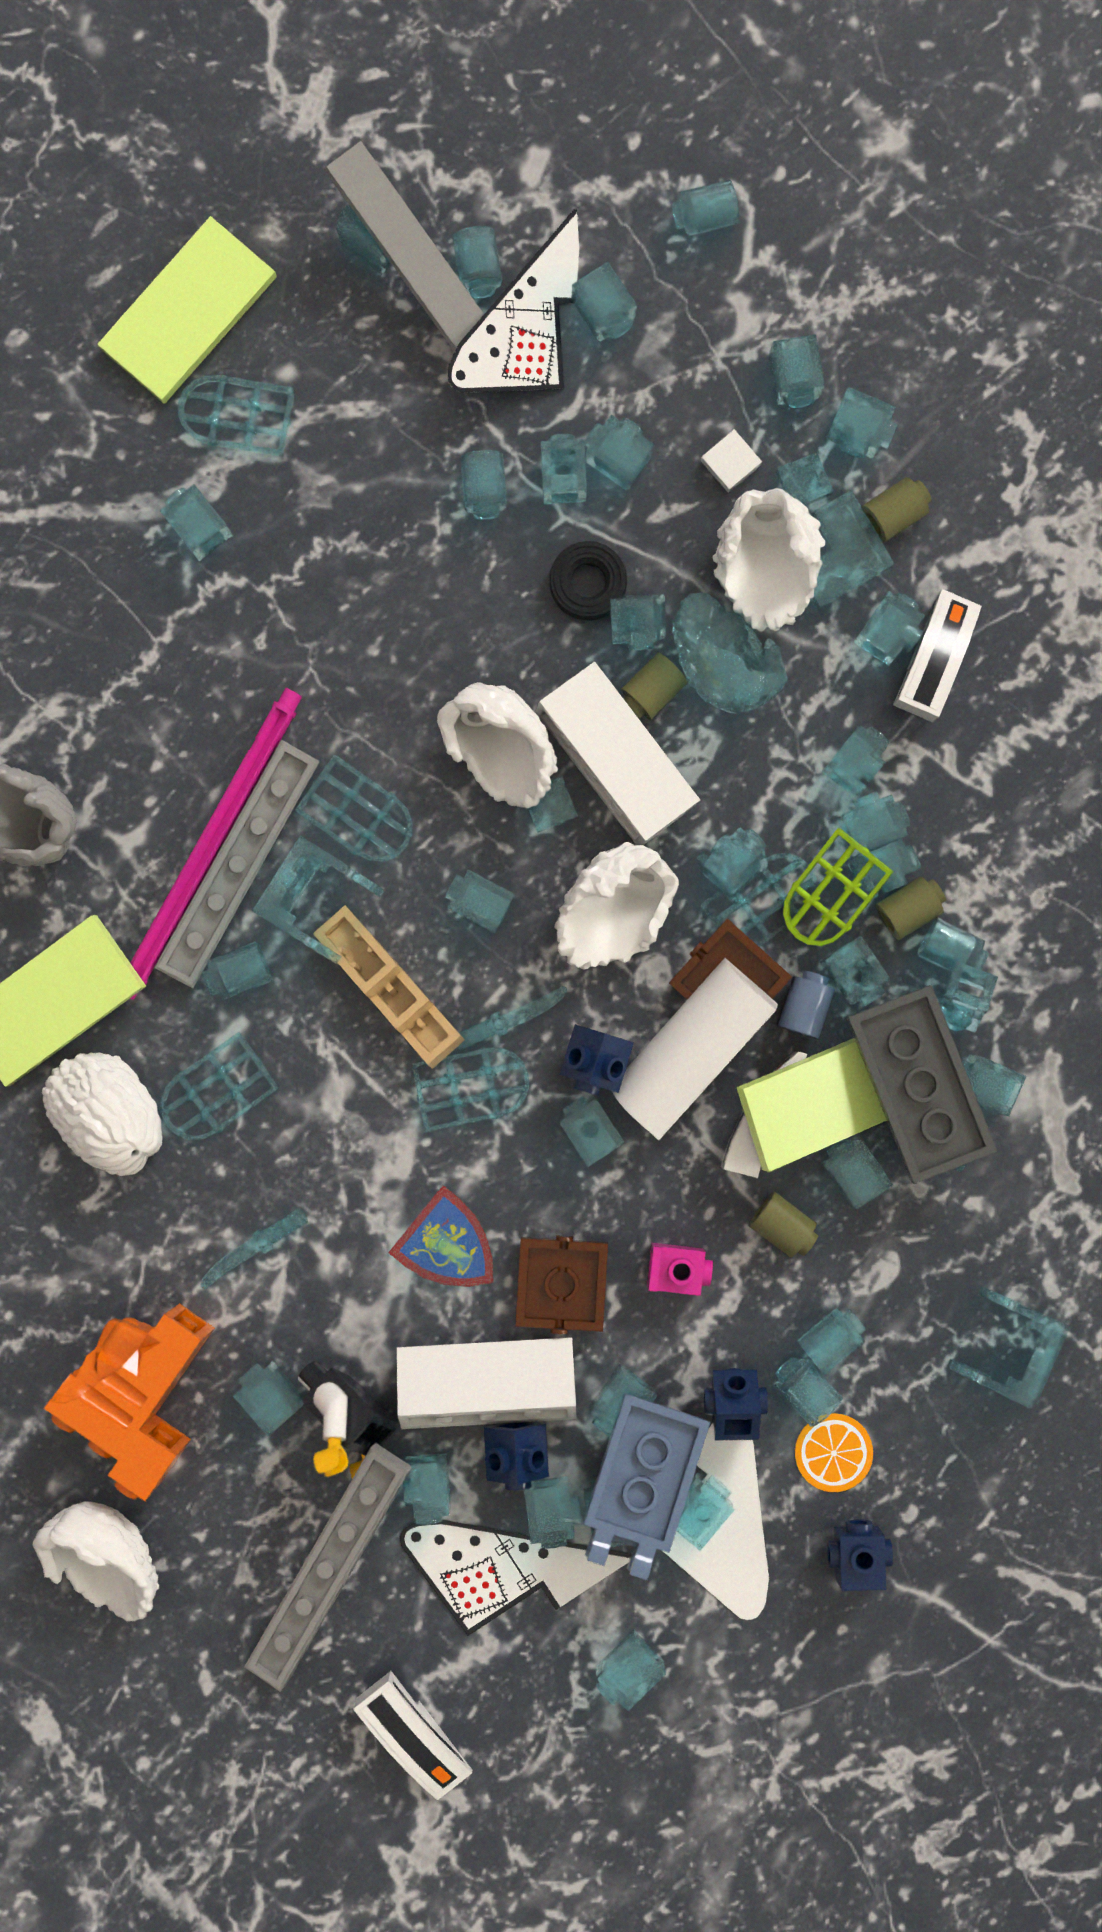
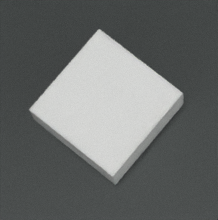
M735 429L701 457V462L728 493L762 464L760 458Z

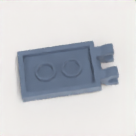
M624 1393L583 1520L584 1525L595 1528L585 1552L587 1561L605 1566L611 1542L615 1540L635 1547L627 1570L630 1571L632 1576L648 1580L656 1549L670 1553L711 1423L709 1420Z

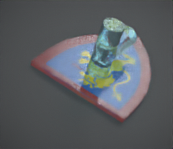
M443 1185L388 1253L422 1278L443 1285L471 1287L494 1283L493 1257L485 1231L476 1215L467 1205Z

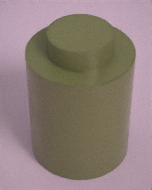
M905 477L862 505L861 510L873 534L881 542H886L929 514L928 504L931 502V496L926 486L920 480L914 482L909 477Z
M657 652L621 688V692L625 696V702L638 719L644 715L649 720H652L682 690L688 681L674 663L660 652Z
M919 876L876 903L875 906L889 932L899 941L944 913L942 903L946 901V897L935 880L931 879L927 882L923 877Z
M775 1191L764 1200L748 1224V1227L790 1258L794 1257L797 1253L802 1256L806 1255L818 1238V1234L814 1232L817 1223Z

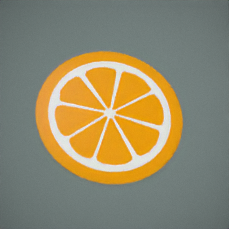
M838 1413L824 1414L811 1420L800 1432L795 1446V1459L800 1473L812 1486L827 1492H842L858 1485L868 1474L873 1461V1445L866 1429L855 1419Z

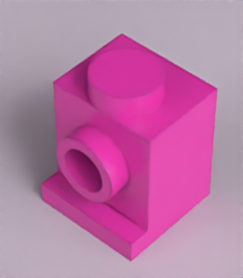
M651 1243L647 1277L648 1291H664L701 1296L702 1286L710 1287L713 1260H705L706 1252L703 1248ZM680 1263L689 1266V1275L684 1279H677L673 1275L674 1267Z

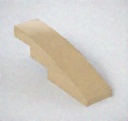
M346 905L313 933L361 991L376 1005L394 1028L403 1035L432 1069L465 1040Z

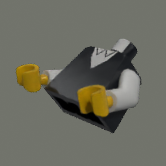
M312 1361L300 1372L298 1380L309 1390L303 1397L302 1403L323 1424V1440L328 1441L327 1449L314 1454L315 1468L318 1473H325L326 1477L343 1472L348 1466L345 1448L362 1456L361 1461L350 1464V1473L353 1479L371 1446L375 1443L382 1446L400 1426V1423L349 1375L334 1368L327 1371L318 1361Z

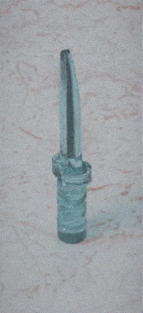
M561 986L553 992L502 1016L499 1011L490 1015V1020H485L479 1025L476 1024L470 1027V1029L463 1030V1032L460 1031L459 1034L465 1040L457 1047L458 1051L474 1045L473 1043L488 1039L495 1034H498L499 1037L508 1033V1029L547 1011L564 997L567 988Z
M301 1208L291 1212L284 1219H280L275 1225H271L265 1230L260 1228L252 1233L253 1237L227 1254L207 1272L202 1280L201 1287L203 1289L208 1288L227 1272L260 1250L266 1254L274 1248L273 1243H277L281 1238L291 1234L292 1231H296L307 1224L308 1219Z

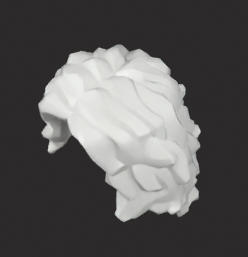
M779 488L766 492L753 489L746 491L736 500L730 515L717 530V537L721 540L716 554L712 557L713 561L718 564L714 570V575L719 579L720 585L726 591L724 596L733 602V611L740 614L745 622L751 625L752 629H757L760 632L764 631L767 627L770 630L777 631L784 624L793 625L795 617L804 612L810 602V598L814 597V588L817 587V577L823 564L820 560V548L824 547L826 542L818 530L821 526L820 522L809 515L808 508Z
M625 842L616 848L600 852L592 859L591 864L582 870L578 879H576V884L564 896V904L559 908L560 915L557 922H555L557 941L560 942L557 947L558 952L561 956H567L568 964L575 965L581 969H588L597 965L607 966L610 961L615 960L625 963L630 961L633 954L648 951L649 945L656 942L658 930L663 926L668 915V908L672 906V900L679 885L677 876L668 867L667 863L661 860L658 852L643 845H633L630 842Z

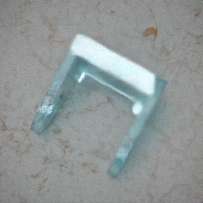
M300 835L252 911L327 959L338 964L342 956L294 926L293 923L297 917L290 914L318 869L326 873L328 868L332 867L378 897L382 895L384 889Z
M981 1286L979 1295L1032 1319L1031 1328L1042 1332V1335L1022 1381L1009 1376L1007 1382L951 1358L947 1367L1028 1408L1035 1407L1039 1402L1071 1325Z

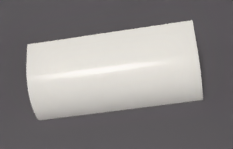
M595 661L539 701L535 710L536 714L636 845L646 844L700 801L699 797Z
M724 958L626 1068L619 1093L612 1091L613 1095L636 1121L660 1140L776 1011L778 1003L730 961Z
M572 1338L397 1347L398 1419L401 1429L577 1419Z

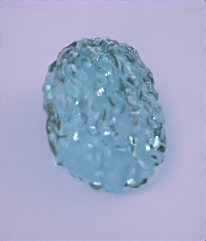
M691 593L687 599H683L680 602L681 608L672 621L674 642L677 644V651L679 652L678 661L685 673L686 681L691 687L695 688L698 695L704 701L720 710L737 714L756 710L768 701L776 698L778 693L782 692L788 677L781 656V647L776 646L772 639L765 641L764 649L762 650V643L758 640L755 630L743 620V617L734 611L727 612L725 606L721 605L716 598H712L709 593Z

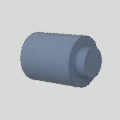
M804 971L802 978L793 976L777 1026L804 1036L819 1039L835 991L834 988L827 986L829 978L810 971Z

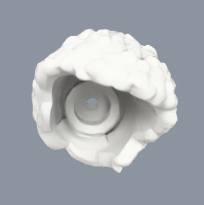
M481 682L474 683L460 691L454 700L448 701L439 710L437 723L447 754L452 755V759L456 762L465 761L468 771L473 773L476 781L484 791L489 793V796L494 797V800L497 802L506 801L510 806L531 808L539 804L540 798H543L546 792L551 789L550 776L558 772L556 766L557 757L552 749V744L548 741V732L545 725L542 724L539 716L514 690L507 688L505 685L495 686L485 685Z
M100 1052L87 1055L79 1053L74 1059H64L59 1067L52 1069L51 1075L45 1082L46 1087L42 1089L44 1108L47 1110L46 1116L50 1119L53 1127L59 1132L62 1141L67 1143L75 1155L81 1156L84 1162L105 1170L109 1174L126 1176L138 1173L146 1164L148 1157L159 1151L162 1145V1131L157 1104L151 1098L146 1087L140 1083L137 1074L128 1064L121 1060L120 1056H111Z
M84 1501L61 1510L37 1532L33 1541V1547L43 1566L44 1577H48L53 1583L58 1584L61 1582L62 1572L65 1571L66 1578L70 1580L76 1592L81 1593L95 1607L107 1605L110 1611H113L116 1616L123 1618L125 1621L143 1619L147 1616V1612L152 1610V1600L156 1590L159 1589L156 1568L151 1564L152 1558L149 1556V1547L143 1541L137 1526L131 1523L118 1510L104 1504Z

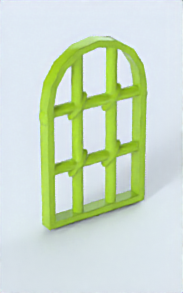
M837 828L799 879L792 884V888L784 901L783 916L787 928L796 939L808 945L823 946L837 941L846 932L851 930L852 924L894 871L870 853L868 848L860 845L841 828ZM841 836L850 845L835 865L832 866L822 857L837 837ZM857 849L869 860L853 881H850L841 873L843 871L841 867L854 850ZM817 863H819L827 870L824 873L826 876L810 895L800 885ZM875 864L886 874L868 895L859 888L862 885L860 882ZM833 877H836L845 885L843 887L845 891L831 909L828 910L819 902L821 899L819 895ZM795 892H797L804 898L802 901L804 905L791 919L790 903ZM854 892L864 902L845 924L837 917L839 915L837 911L851 893ZM814 906L823 914L821 916L823 919L807 938L795 926L808 909ZM830 920L842 929L833 938L823 941L815 940Z

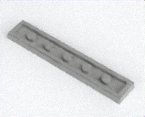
M360 141L327 165L325 172L455 352L459 342L480 320L484 313L362 141Z
M283 740L280 741L154 968L194 988L320 762L319 760Z
M377 1443L371 1446L244 1667L278 1691L281 1692L410 1473L412 1466Z

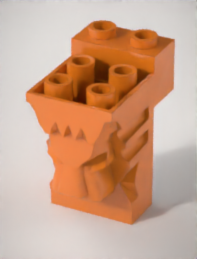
M180 1303L166 1312L154 1327L131 1317H126L123 1320L114 1318L108 1321L103 1328L96 1348L86 1356L79 1369L70 1373L44 1408L53 1415L51 1420L56 1426L69 1433L78 1432L89 1440L88 1446L95 1453L107 1459H110L112 1456L118 1460L108 1476L116 1481L114 1484L116 1489L131 1499L139 1497L146 1501L162 1483L191 1440L157 1416L156 1413L215 1327Z

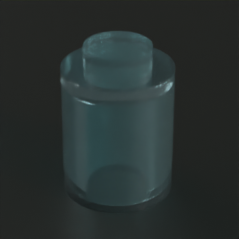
M731 180L680 191L678 195L679 201L672 203L677 229L684 228L687 236L739 224L738 202Z
M473 226L456 232L452 239L460 281L472 298L480 299L494 295L495 289L503 283L494 229L487 226Z
M480 450L462 455L460 460L464 510L473 513L475 519L486 520L499 517V511L507 508L503 453L494 450Z
M936 917L921 942L917 956L966 979L970 973L979 974L989 952L983 950L985 940Z
M257 941L208 960L207 966L209 970L202 972L210 994L212 996L219 994L223 1001L273 981L269 965Z
M837 1307L796 1341L825 1375L865 1343L860 1334L866 1328L850 1309L842 1313Z
M792 1357L775 1373L779 1378L775 1388L810 1427L816 1426L825 1420L839 1406L843 1399L840 1393L807 1357L799 1361Z

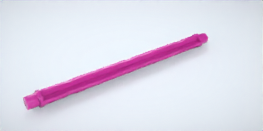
M288 688L284 689L278 702H273L272 709L256 735L254 743L246 753L130 962L145 985L148 983L147 980L164 951L169 938L173 935L217 856L219 848L227 838L267 766L269 758L277 748L290 722L297 714L294 711L302 696ZM135 994V995H134L133 997H131L130 999H133V1000H134L135 997L137 996V994Z

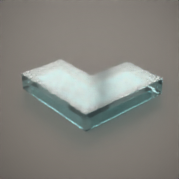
M852 490L813 512V517L820 522V529L832 548V551L820 557L823 564L817 577V587L814 588V597L812 598L819 610L892 568L894 562Z

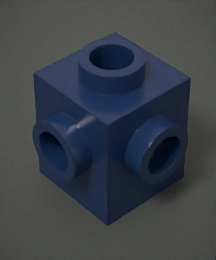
M575 1024L559 1075L575 1079L574 1089L599 1096L601 1088L619 1093L634 1043Z
M738 1368L713 1370L712 1388H704L705 1415H713L715 1441L759 1440L761 1414H767L768 1398L766 1387L758 1386L757 1370H742Z
M503 1423L484 1427L487 1481L505 1483L506 1490L517 1491L531 1488L532 1481L549 1477L545 1423Z
M848 1520L845 1522L846 1527H834V1540L827 1542V1557L829 1568H835L836 1581L841 1591L886 1590V1567H892L893 1565L891 1540L885 1539V1535L880 1528L872 1526V1521Z

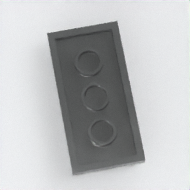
M932 985L846 1017L911 1183H919L998 1152Z

